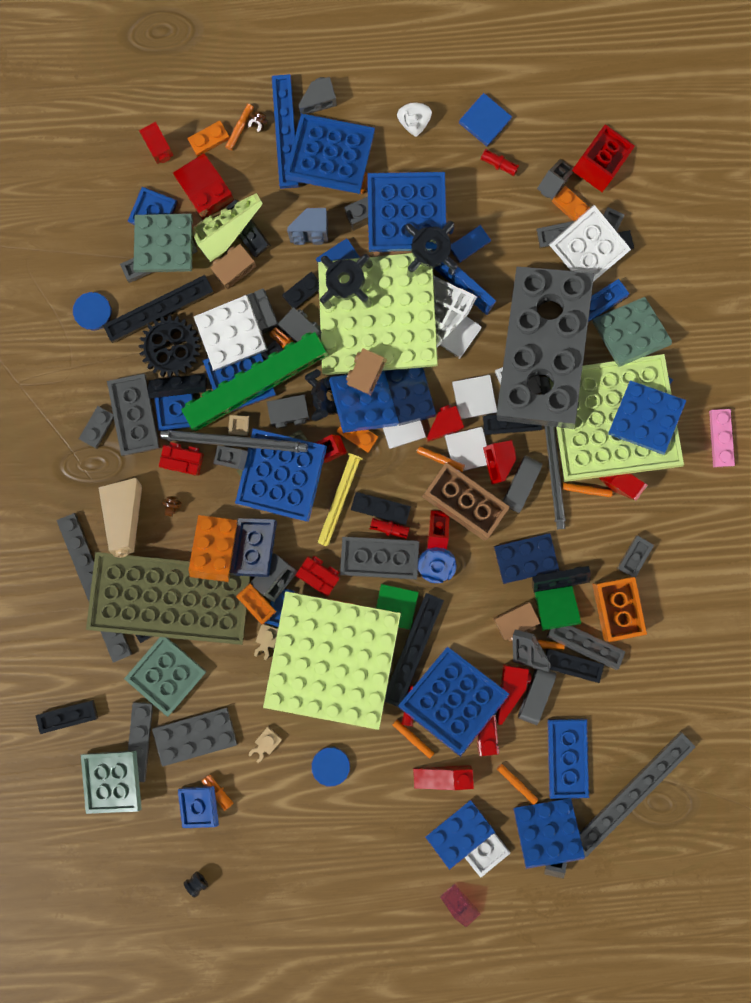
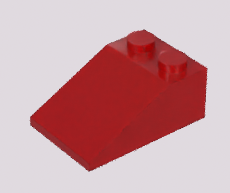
M605 124L572 171L594 188L603 192L635 145Z
M204 153L173 172L176 180L202 220L234 201L232 193Z

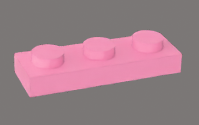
M731 409L710 410L713 467L735 466Z

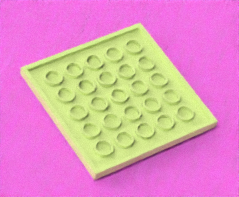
M412 253L370 257L373 266L366 268L364 265L361 268L365 277L362 291L372 302L370 308H366L357 296L349 300L333 296L329 300L332 304L330 309H326L320 302L321 341L329 356L322 359L323 375L349 373L350 370L354 369L356 364L354 362L358 352L362 351V348L378 354L387 360L382 371L438 366L433 268L420 265L415 270V276L412 278L408 277V266L415 259ZM360 258L349 259V260H353V261L357 262ZM318 262L319 300L328 291L326 287L327 269L322 262ZM341 276L340 283H347L350 276Z
M664 354L642 357L621 367H618L615 361L582 366L575 429L556 427L564 482L683 467L684 462L677 425L665 455L608 435L630 380L672 395ZM549 378V381H550V384H551V387H550V388H551V390H552V388H553V386H554V383H553V382L551 381V379Z
M286 591L263 708L379 730L401 613Z

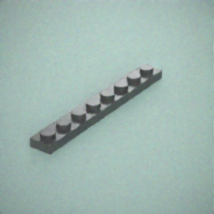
M73 513L56 521L89 601L95 559L77 514ZM101 631L113 663L133 655L124 633Z
M679 732L579 833L585 857L695 748L683 733Z

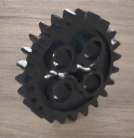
M170 315L167 321L161 317L160 323L154 319L155 325L151 326L148 324L147 326L150 330L142 331L146 337H140V340L144 342V344L138 345L140 349L144 350L139 353L140 356L145 357L142 360L143 363H149L147 368L149 370L154 368L153 373L158 374L160 371V376L162 377L166 373L169 378H172L173 373L180 377V371L187 374L186 368L193 369L191 363H198L195 356H201L196 351L202 348L201 345L196 344L201 341L199 337H195L198 332L196 330L191 331L193 326L192 324L187 325L185 319L180 323L178 316L174 321ZM180 331L181 337L173 339V334ZM158 336H162V342L155 344V339ZM171 343L173 346L171 347L172 350L169 351L167 348ZM182 349L186 350V355L179 358L178 352ZM166 354L168 356L166 362L160 363L161 355Z

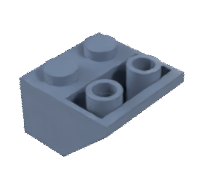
M306 208L287 227L290 243L304 245L305 242H312L314 245H322L324 242H328L326 208Z

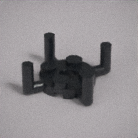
M448 221L442 229L433 226L418 230L410 223L405 225V236H413L411 251L415 258L408 266V277H414L415 270L420 265L435 268L443 263L449 267L448 272L450 275L456 273L458 265L449 257L451 242L448 234L453 233L455 226L453 221ZM433 242L436 244L437 249L435 251H428L426 244Z
M364 254L357 262L348 259L337 260L333 263L327 256L321 258L323 265L327 269L326 287L328 291L320 298V302L326 309L331 308L332 304L329 300L333 296L343 300H349L357 296L366 308L372 306L369 297L362 291L365 277L361 268L364 265L366 268L373 266L367 254ZM349 275L350 279L347 283H340L341 276Z
M315 369L305 375V380L313 386L311 395H313L314 401L312 402L316 408L312 415L313 421H319L328 415L338 414L334 397L332 401L327 398V392L333 395L329 379L333 376H328L318 381L315 378L321 375L319 369Z

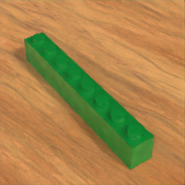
M316 332L304 334L300 341L287 344L284 347L285 349L279 353L278 351L271 353L267 360L254 363L250 370L246 372L241 371L235 375L234 379L221 382L217 389L204 392L198 400L188 401L181 410L191 429L195 431L202 429L329 356Z

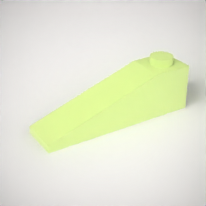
M257 193L237 202L233 209L227 210L225 208L221 210V215L215 218L209 216L193 227V236L196 243L210 262L223 255L263 203Z

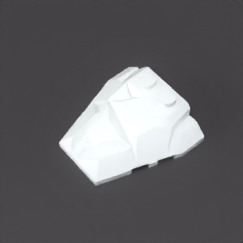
M433 276L438 347L469 314L477 296Z

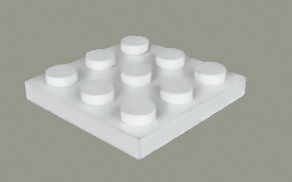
M595 205L589 208L549 244L571 271L594 273L593 282L631 250Z
M247 295L194 316L214 371L268 350Z

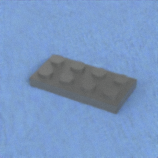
M146 374L107 381L121 456L160 449L151 399H149Z
M342 537L340 575L417 580L419 541Z
M228 707L152 729L162 767L238 744Z

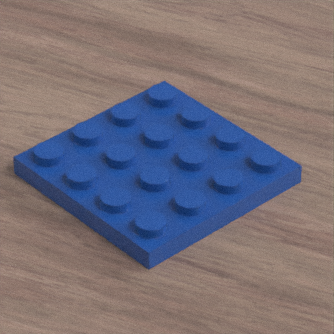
M301 113L285 172V179L360 194L375 128Z
M445 172L367 173L369 252L411 251L413 236L406 237L404 234L405 225L408 223L418 230L433 226L442 229L446 225ZM428 242L426 249L428 251H435L437 246L433 242Z
M253 429L251 438L300 441L301 443L308 444V451L296 453L282 450L248 448L247 460L242 472L235 504L309 522L327 446Z
M447 646L398 706L461 757L505 702L509 693Z

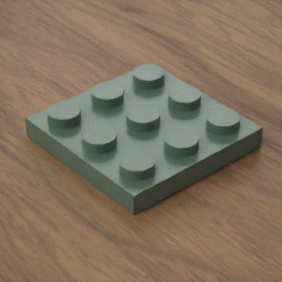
M192 214L135 215L133 270L135 272L192 271Z
M645 297L593 319L595 328L618 367L672 344L671 338Z
M160 637L124 679L168 717L207 671L169 638Z
M136 751L85 753L81 755L86 814L138 812L142 810Z

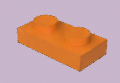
M219 120L187 139L198 157L228 141L230 137Z
M567 186L552 200L572 221H576L590 208Z
M341 426L337 430L339 435L367 453L370 452L379 438L369 430L343 433Z

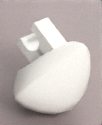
M413 102L401 107L398 110L397 117L403 127L417 137L427 126L432 111L427 105Z

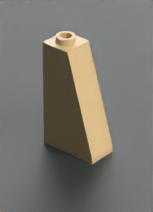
M137 478L99 487L108 548L114 557L122 558L134 552L142 485Z

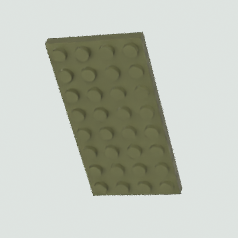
M95 552L86 630L243 645L247 608L236 598V595L250 583V576H232L230 574L229 582L193 578L189 575L190 561L130 555L119 558L114 557L110 553Z

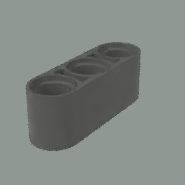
M526 455L524 456L503 499V502L509 506V509L520 513L543 463Z
M535 669L520 707L518 719L534 725L539 723L555 682V672Z

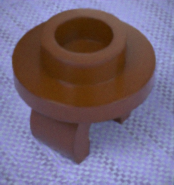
M260 111L251 112L250 117L253 119L248 122V127H253L256 122L258 124L257 132H261L264 129V124L268 123L266 115Z
M168 496L167 499L162 500V504L166 506L165 515L173 517L176 508L181 507L182 503L178 501L177 497Z

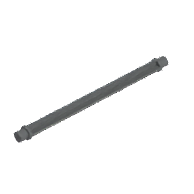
M541 377L539 388H541V395L550 392L551 384H549V377ZM545 426L555 513L554 522H556L557 530L565 529L566 519L564 516L555 427Z
M162 430L160 434L161 439H167L168 441L282 450L296 453L308 451V444L301 443L300 441H277Z

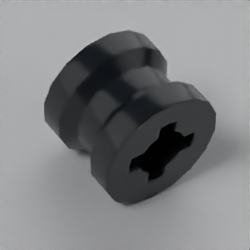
M196 871L191 879L184 881V887L192 897L196 898L201 890L208 888V883L203 875Z

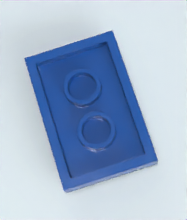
M470 800L428 834L426 839L450 870L491 837L495 831L472 800Z

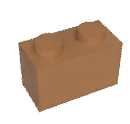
M239 244L237 247H231L223 258L216 259L210 268L228 290L253 270L256 264L241 244Z
M362 348V351L358 352L354 362L356 364L354 369L350 370L347 375V385L372 395L387 360L378 354Z
M525 602L493 618L504 640L508 639L509 642L513 641L515 629L529 633L537 629L536 625L540 624L530 602Z

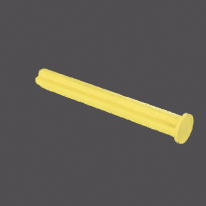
M348 454V462L318 543L328 546L357 467L360 460H363V458L354 454Z

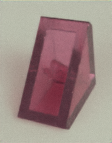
M453 884L440 896L454 919L465 927L481 915L456 884Z

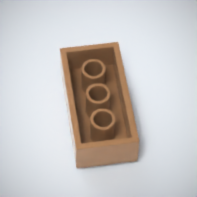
M448 463L443 465L422 495V498L484 541L490 537L509 509L508 505Z

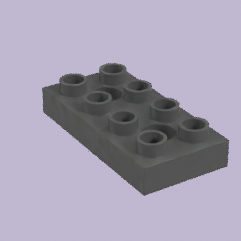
M516 267L496 415L497 421L575 429L594 273ZM549 301L558 303L563 309L562 314L553 320L542 318L537 310L543 303ZM536 375H546L554 383V386L547 394L537 395L528 388L529 380Z

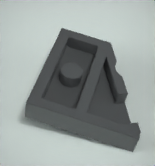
M515 629L513 633V662L549 672L551 664L535 635Z

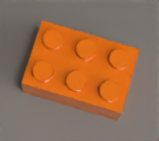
M198 515L189 565L190 577L229 582L237 520Z
M629 576L592 584L604 641L612 642L647 635L635 577Z

